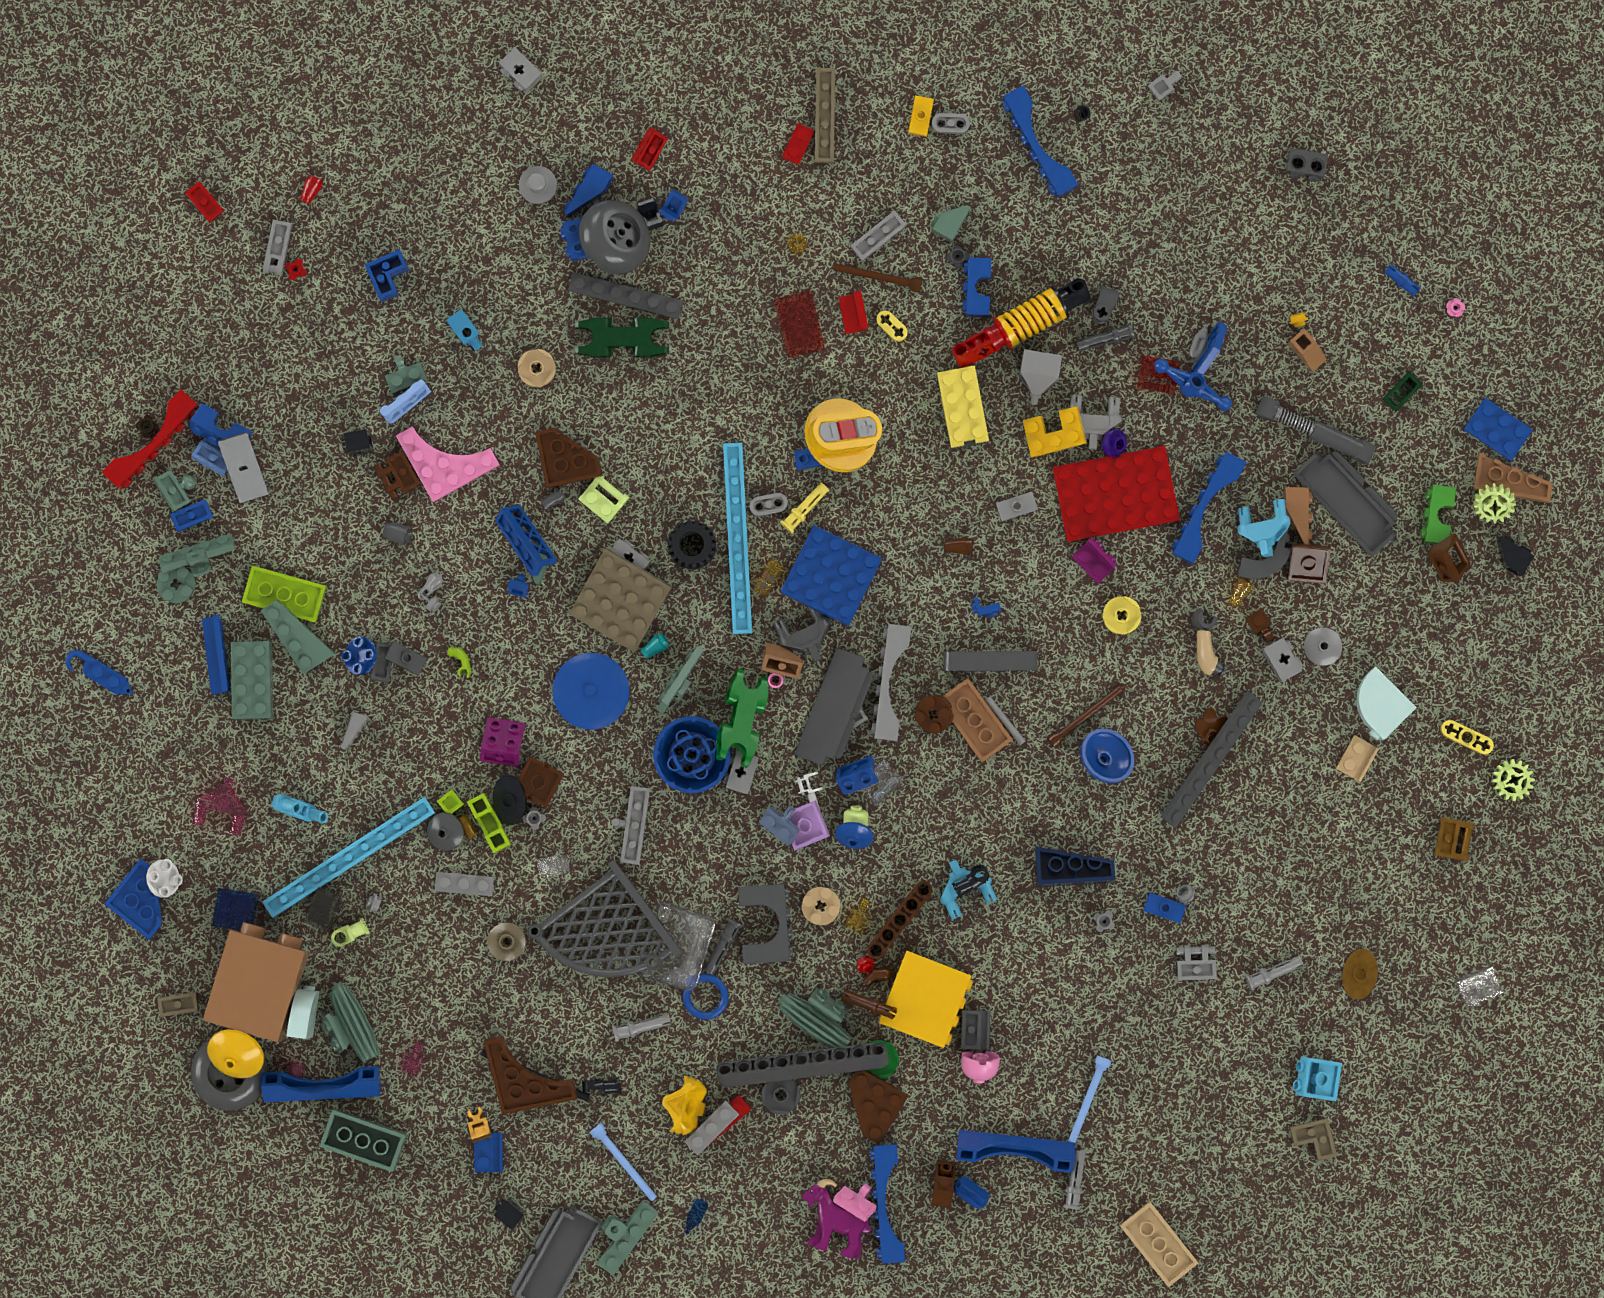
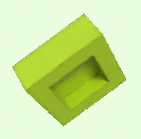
M452 789L437 800L442 809L450 814H453L464 805Z

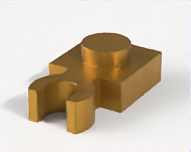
M478 1107L477 1115H472L471 1111L468 1110V1116L472 1121L468 1123L473 1143L492 1137L486 1117L483 1118L484 1113L482 1109Z

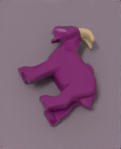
M823 1179L817 1182L802 1196L803 1200L809 1203V1208L813 1206L814 1202H818L817 1229L807 1245L827 1251L832 1232H838L847 1235L849 1242L840 1255L860 1260L862 1249L861 1235L872 1230L869 1227V1220L867 1219L864 1222L833 1203L826 1189V1185L837 1186L833 1180Z

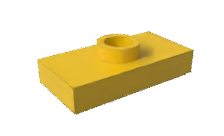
M915 95L908 134L927 137L934 99Z

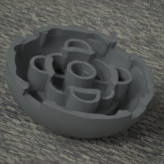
M604 200L591 206L580 221L579 238L586 256L590 257L599 269L610 274L622 275L634 271L645 261L650 250V231L643 216L631 205L619 200ZM607 224H613V227L610 228Z
M210 1039L206 1041L196 1052L191 1065V1080L198 1096L211 1107L224 1111L239 1110L255 1102L262 1093V1072H269L265 1054L261 1070L252 1077L243 1078V1083L238 1085L235 1082L236 1078L225 1075L214 1067L207 1053ZM218 1079H221L224 1082V1085L221 1088L216 1086V1081Z

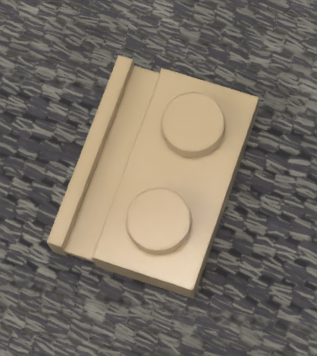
M1354 735L1336 769L1361 782L1379 748Z

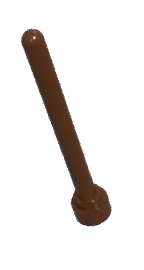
M837 263L832 265L834 271L908 286L909 289L920 293L923 278L915 276V278L907 279Z
M1122 685L1115 687L1061 731L1049 734L1046 737L1047 740L1052 742L1051 745L1055 749L1062 745L1061 742L1064 741V737L1122 693L1124 687Z

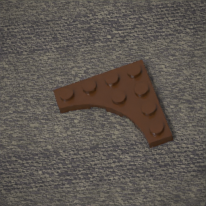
M504 1036L484 1040L502 1114L576 1100L578 1098L573 1079H549L536 1075L523 1067L508 1049Z

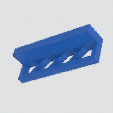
M516 505L501 508L495 522L531 576H538L543 566L556 564V557L522 507ZM517 512L520 518L513 516L512 513ZM520 525L528 528L530 532L523 530ZM530 539L536 541L539 546L532 544ZM539 553L546 555L548 559H542Z
M213 615V617L202 619L211 695L231 692L222 616Z

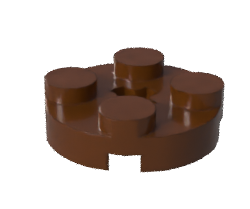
M928 695L918 702L914 719L923 730L937 734L951 725L954 718V713L952 714L951 709L952 705L942 695ZM936 709L938 718H933L931 716L930 710L933 711Z

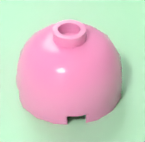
M974 1050L962 1052L961 1068L968 1078L973 1079V1082L984 1083L985 1080L993 1078L998 1072L1000 1064L998 1054L991 1051H985V1054H973Z

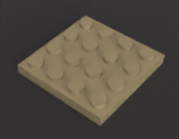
M605 548L569 614L631 651L636 652L672 586Z

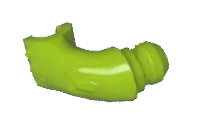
M460 647L448 648L447 654L450 657L453 656L461 660L462 666L458 669L459 677L462 676L463 670H467V678H469L471 667L466 653Z

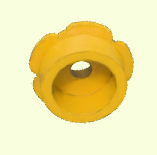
M1305 312L1291 315L1290 324H1294V327L1303 326L1306 324L1305 321L1308 320V317L1305 316Z

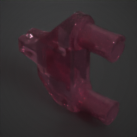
M225 777L223 786H218L217 790L195 800L196 810L192 824L204 827L207 810L211 808L232 814L234 817L229 833L241 836L244 820H247L249 813L237 795H235L236 790L232 789L234 779Z

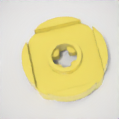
M1125 596L1111 599L1103 609L1102 618L1105 626L1115 634L1125 635L1134 631L1141 621L1140 607L1137 602ZM1124 610L1127 618L1126 620H1119L1117 612H1123Z

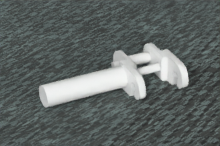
M818 771L804 775L803 779L798 777L794 781L795 783L798 782L800 792L798 794L802 793V795H805L804 792L808 791L809 802L817 801L815 792L823 790L822 787L812 790L808 780L810 776L818 774ZM803 780H806L808 786L806 790L803 788Z

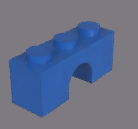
M969 257L968 263H964V274H967V282L963 281V293H967L966 300H963L962 312H966V317L989 318L990 296L978 294L975 285L980 280H990L991 258Z
M203 403L190 419L189 429L194 434L208 439L213 445H218V440L244 432L248 433L251 440L252 431L236 422L228 430L219 429L215 425L218 421L219 412Z

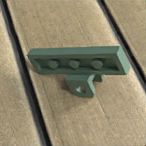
M232 533L221 535L216 539L203 541L200 544L184 547L179 551L160 556L159 563L162 573L190 565L194 577L208 574L211 571L208 558L236 550Z
M697 646L694 652L690 650L685 658L686 664H681L677 672L673 674L657 701L660 703L657 709L659 712L664 714L676 695L678 696L676 700L681 701L691 684L687 677L704 651L703 648Z
M642 1200L626 1223L614 1215H609L601 1225V1228L613 1241L597 1264L614 1275L659 1214V1211Z

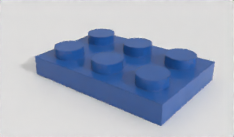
M1484 398L1463 429L1510 462L1533 431V429L1487 398Z

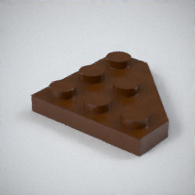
M551 428L535 432L546 488L603 476L599 457L560 431Z
M868 1070L855 1071L849 1081V1087L862 1135L880 1145L909 1095Z

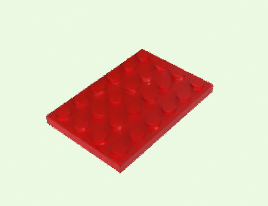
M1155 447L1119 454V457L1108 456L1052 467L1067 542L1180 521L1166 447Z

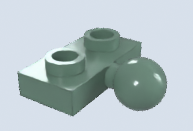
M171 470L154 478V483L173 513L190 504L191 501L183 489L191 490L195 487L196 480L192 475L183 476L180 483Z

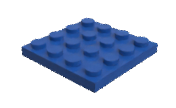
M813 525L780 593L849 627L882 558Z

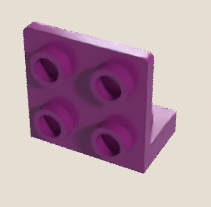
M1090 538L1071 557L1098 585L1117 566L1115 564L1116 559L1110 553L1106 554L1102 550L1103 546L1097 539L1092 540Z
M488 717L481 744L480 761L518 767L525 723Z

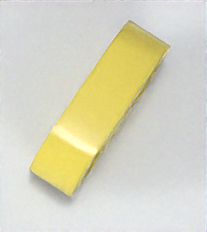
M881 311L877 315V324L887 335L897 342L905 340L907 328L892 313ZM882 315L884 317L889 316L888 321L892 324L891 326L887 323H881ZM893 326H894L897 330L903 329V332H902L903 336H902V337H901V336H897V337L894 336V335H895V331L892 329Z

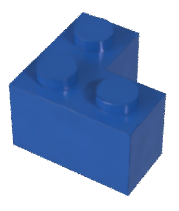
M400 249L364 264L382 303L399 296L392 278L409 271Z

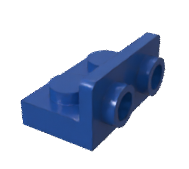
M871 755L837 768L836 782L844 795L878 783L879 779L874 772L875 760Z

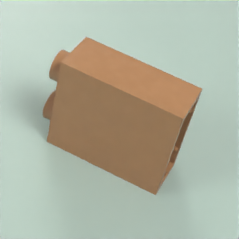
M243 922L241 931H229L203 1021L274 1042H282L289 1022L293 999L296 991L299 989L309 952L300 949L303 941L301 938L280 933L278 942L263 938L266 928Z

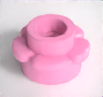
M1457 298L1448 301L1446 305L1447 313L1450 316H1461L1465 310L1464 303Z

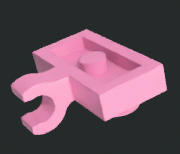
M866 1183L858 1194L844 1186L833 1199L834 1203L864 1222L875 1212L877 1207L867 1200L870 1196L868 1192L872 1187Z

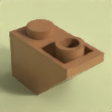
M1305 329L1300 331L1287 344L1311 372H1314L1327 360L1317 342Z

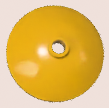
M232 1029L219 1031L211 1037L208 1043L207 1053L210 1061L220 1072L230 1077H252L261 1070L264 1064V1053L261 1046L254 1038L242 1031Z

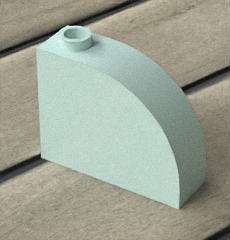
M1373 667L1359 685L1356 699L1358 712L1365 725L1371 730L1369 734L1375 740H1385L1417 708L1377 667Z
M304 985L303 989L296 991L289 1017L287 1037L302 1039L313 1037L319 991H315V987Z

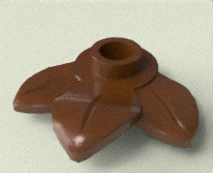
M1209 707L1204 712L1202 719H1196L1195 730L1201 735V741L1206 745H1210L1228 717L1217 718L1214 708Z

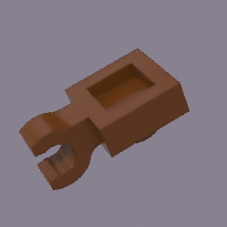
M1262 608L1245 618L1255 635L1260 632L1267 643L1274 640L1273 634L1267 628L1272 623Z

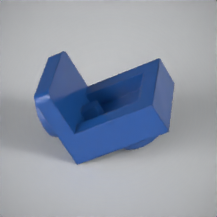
M672 189L663 207L660 208L659 213L668 221H676L690 198Z
M974 597V602L971 603L973 613H977L978 617L985 615L987 618L998 616L997 612L1001 611L999 602L980 607L978 597Z

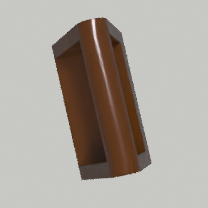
M1451 534L1433 546L1427 553L1442 582L1458 583L1471 564L1456 534ZM1452 546H1454L1461 560V563L1456 566L1448 553Z

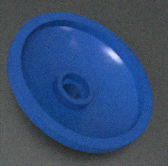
M1097 729L1090 732L1084 738L1080 749L1081 759L1086 770L1094 778L1105 783H1119L1131 774L1134 767V754L1130 744L1122 735L1110 729Z

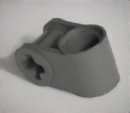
M1102 286L1093 312L1095 323L1102 325L1108 322L1120 292ZM1104 311L1103 317L1100 318L1099 313Z

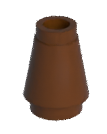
M966 536L945 541V552L963 555L973 553V539Z

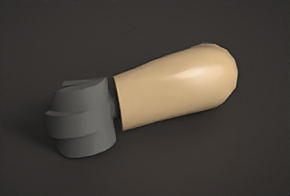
M1199 608L1194 612L1191 620L1193 627L1198 630L1197 662L1199 668L1206 675L1210 676L1212 673L1215 675L1218 673L1219 677H1223L1228 665H1221L1222 663L1215 656L1211 632L1209 631V629L1215 626L1218 617H1211L1208 624L1203 621L1202 608Z

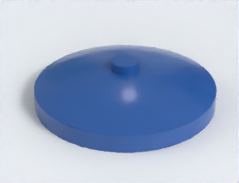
M598 653L577 655L564 663L554 679L553 700L555 706L567 722L578 728L595 730L609 726L622 715L628 704L630 692L626 674L619 664L605 655Z

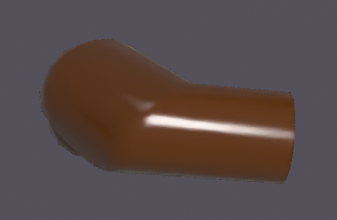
M873 968L863 979V982L870 987L875 980L891 979L892 973L887 968Z

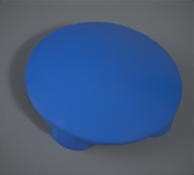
M360 636L355 637L342 653V660L345 661L347 669L356 675L368 673L373 668L377 658V650L374 643L370 639Z

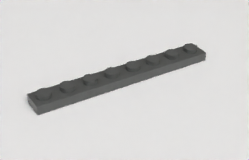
M1247 691L1160 816L1172 827L1176 828L1262 705L1263 702L1252 693Z

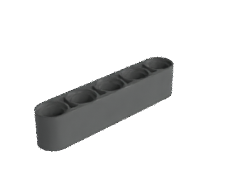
M1037 651L943 652L944 672L1038 671Z

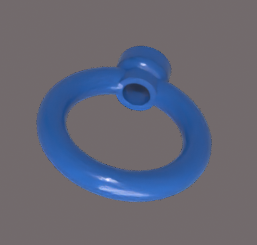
M690 973L680 984L684 988L683 1003L685 1008L698 1019L709 1020L716 1018L727 1007L729 999L728 990L723 981L714 975L700 974L694 977ZM707 981L715 984L721 993L720 1003L713 1011H699L691 1003V990L700 982Z

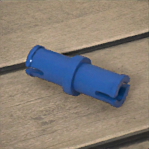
M1390 264L1384 274L1397 283L1398 287L1401 286L1413 297L1421 289L1420 286L1408 278V274H1403L1393 264Z

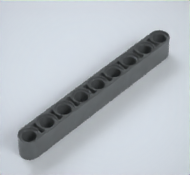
M881 1042L726 1061L717 1065L716 1073L719 1084L722 1087H735L883 1068L889 1063L886 1045Z

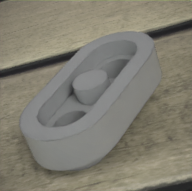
M938 113L932 119V128L937 133L964 134L970 126L969 118L964 114ZM943 121L945 125L940 127L937 123ZM957 122H963L964 126L959 128L956 124Z
M781 493L755 497L750 502V511L758 517L783 512L788 504L787 498ZM780 500L782 504L777 507L774 502ZM759 503L762 504L763 509L757 510L755 508L756 505Z

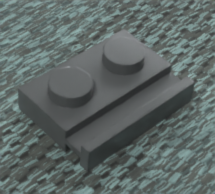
M962 1010L961 1049L989 1050L990 1011Z

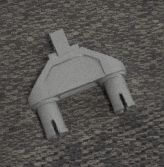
M1070 395V408L1079 407L1085 437L1089 439L1088 449L1096 450L1097 440H1102V436L1107 431L1122 422V417L1119 415L1121 398L1116 397L1115 405L1114 397L1108 398V414L1090 415L1081 412L1083 396L1078 395L1076 403V395Z

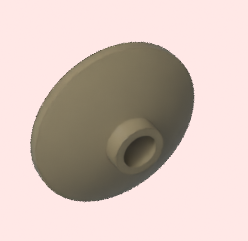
M500 923L490 931L487 938V946L490 953L498 960L511 961L523 953L526 946V938L522 929L513 923ZM505 938L510 939V945H504L503 941Z

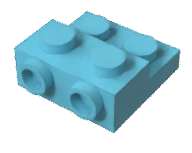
M1301 1056V1059L1296 1064L1298 1079L1293 1083V1089L1296 1091L1295 1095L1336 1101L1342 1063Z

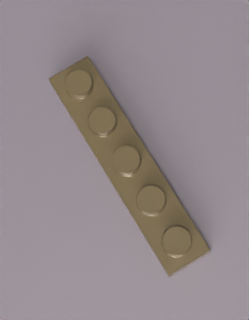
M816 68L815 163H834L835 68Z

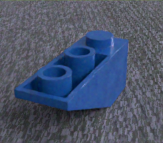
M592 164L591 168L587 167L583 174V182L581 184L578 183L573 193L575 196L572 201L568 200L564 207L565 216L570 217L603 196L613 180V175Z

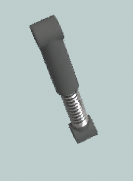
M1267 396L1262 397L1255 412L1257 416L1265 420H1280L1281 423H1287V426L1290 425V427H1296V430H1302V433H1309V438L1351 456L1352 459L1369 465L1376 446L1370 442L1354 438L1319 421L1315 423L1314 421L1311 422V420L1308 421V418L1305 419V417L1302 418L1298 414H1292V411H1286V408L1283 410L1278 401Z

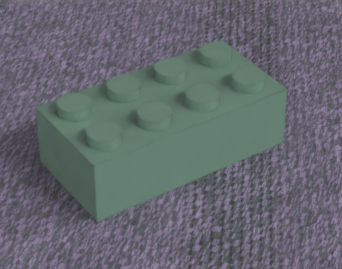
M231 642L232 719H274L272 642Z
M333 1109L319 1147L394 1172L408 1134L341 1110Z

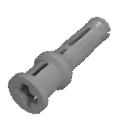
M1298 955L1271 968H1261L1259 972L1250 976L1247 974L1245 975V980L1249 989L1254 991L1256 987L1263 984L1268 985L1271 980L1304 967Z
M669 1013L634 1023L633 1021H628L627 1024L612 1025L615 1040L618 1042L622 1038L630 1036L634 1038L636 1034L670 1026L671 1021Z
M1075 1150L1070 1184L1066 1188V1204L1063 1205V1208L1081 1209L1079 1202L1080 1195L1083 1194L1081 1182L1085 1151Z

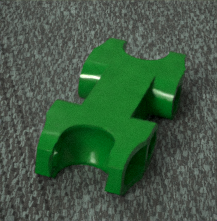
M737 669L727 688L725 703L733 705L730 723H722L720 725L716 740V758L722 761L725 759L729 747H735L741 753V767L747 768L759 743L760 734L751 730L755 712L762 714L767 704L768 677L762 676L757 682L756 689H749L743 682V670Z

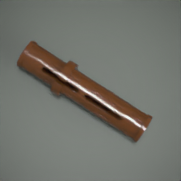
M845 989L843 993L849 997L841 995L842 1001L870 1010L875 1015L880 1014L894 1019L895 1015L890 1012L897 1014L896 1007L883 1004L881 1000L877 999L875 1001L848 989Z

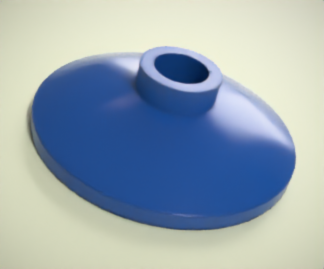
M857 822L843 823L835 831L837 841L843 846L852 849L866 848L871 845L874 838L870 828Z

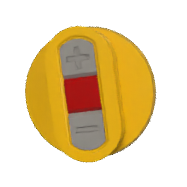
M841 398L829 399L815 406L809 413L805 423V440L809 451L821 465L837 472H852L862 468L871 459L876 449L877 441L882 435V424L876 414L870 410L863 409L853 401Z

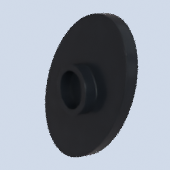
M512 775L501 777L496 782L493 790L495 812L498 818L506 825H515L520 822L526 811L525 790L521 782Z

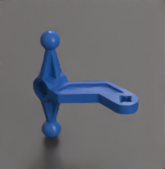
M1219 321L1212 329L1206 349L1190 372L1170 367L1167 360L1163 358L1155 361L1154 369L1158 373H1167L1180 386V390L1185 396H1194L1215 402L1222 411L1229 410L1232 406L1231 399L1227 396L1220 397L1206 384L1203 376L1221 350L1227 331V325Z

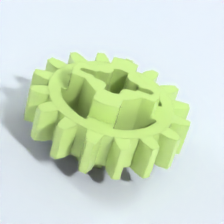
M1493 483L1491 488L1485 485L1486 490L1479 489V494H1475L1473 504L1475 513L1479 514L1480 519L1485 517L1487 523L1493 520L1494 524H1496L1498 519L1504 522V517L1510 518V512H1515L1516 500L1514 493H1510L1509 487L1504 490L1503 484L1496 487V484Z
M1514 759L1510 760V764L1504 761V767L1498 765L1497 769L1499 771L1492 773L1496 776V779L1491 780V782L1496 783L1493 789H1499L1498 796L1504 794V800H1508L1511 797L1512 801H1516V796L1522 800V794L1529 795L1530 793L1527 789H1533V786L1530 785V782L1535 781L1534 778H1530L1533 771L1526 770L1528 765L1521 766L1522 761H1518L1517 764H1515ZM1512 767L1519 769L1522 773L1515 772ZM1504 772V773H1505V777H1504V780L1501 781V776H1502V773ZM1511 776L1520 777L1519 779H1517V781H1515V784H1506L1507 782H1509V780L1512 779ZM1525 779V785L1522 789L1521 784L1522 781ZM1504 788H1511L1514 793L1507 792Z

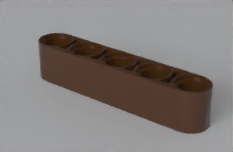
M921 881L916 884L867 947V953L871 958L878 959L885 954L932 893V886L929 882ZM921 884H926L929 887L928 894L921 895L918 892V887ZM913 899L917 902L915 910H909L906 907L908 900ZM898 914L905 917V923L901 926L896 925L894 922V918ZM887 929L893 932V938L889 941L884 940L882 937L883 931ZM873 945L881 947V953L878 956H873L870 952V948Z

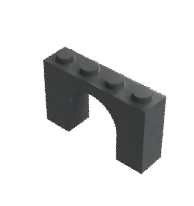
M784 884L738 887L739 907L764 905L771 908L779 919L778 933L771 941L763 944L742 945L743 964L790 961V957H793V945H789L788 938H792L791 926H787V918H791L790 907H786L785 900L789 899L788 887L785 888Z

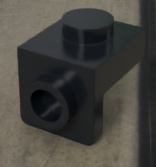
M655 198L637 203L638 211L645 219L649 231L664 226Z

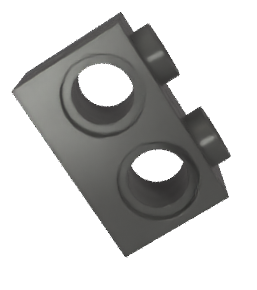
M1290 148L1285 174H1289V177L1300 179L1302 176L1308 177L1309 181L1319 182V179L1323 180L1325 177L1328 154ZM1292 161H1300L1302 167L1295 168L1292 165ZM1311 164H1318L1320 171H1313Z

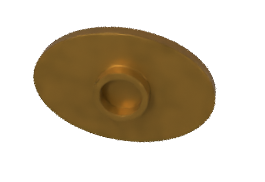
M1358 949L1354 951L1346 960L1343 968V987L1347 995L1353 999L1358 1000L1368 996L1377 981V961L1369 950Z

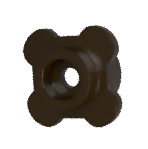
M145 415L140 422L136 423V428L142 432V436L145 438L150 437V434L159 428L158 424L152 421L150 415Z

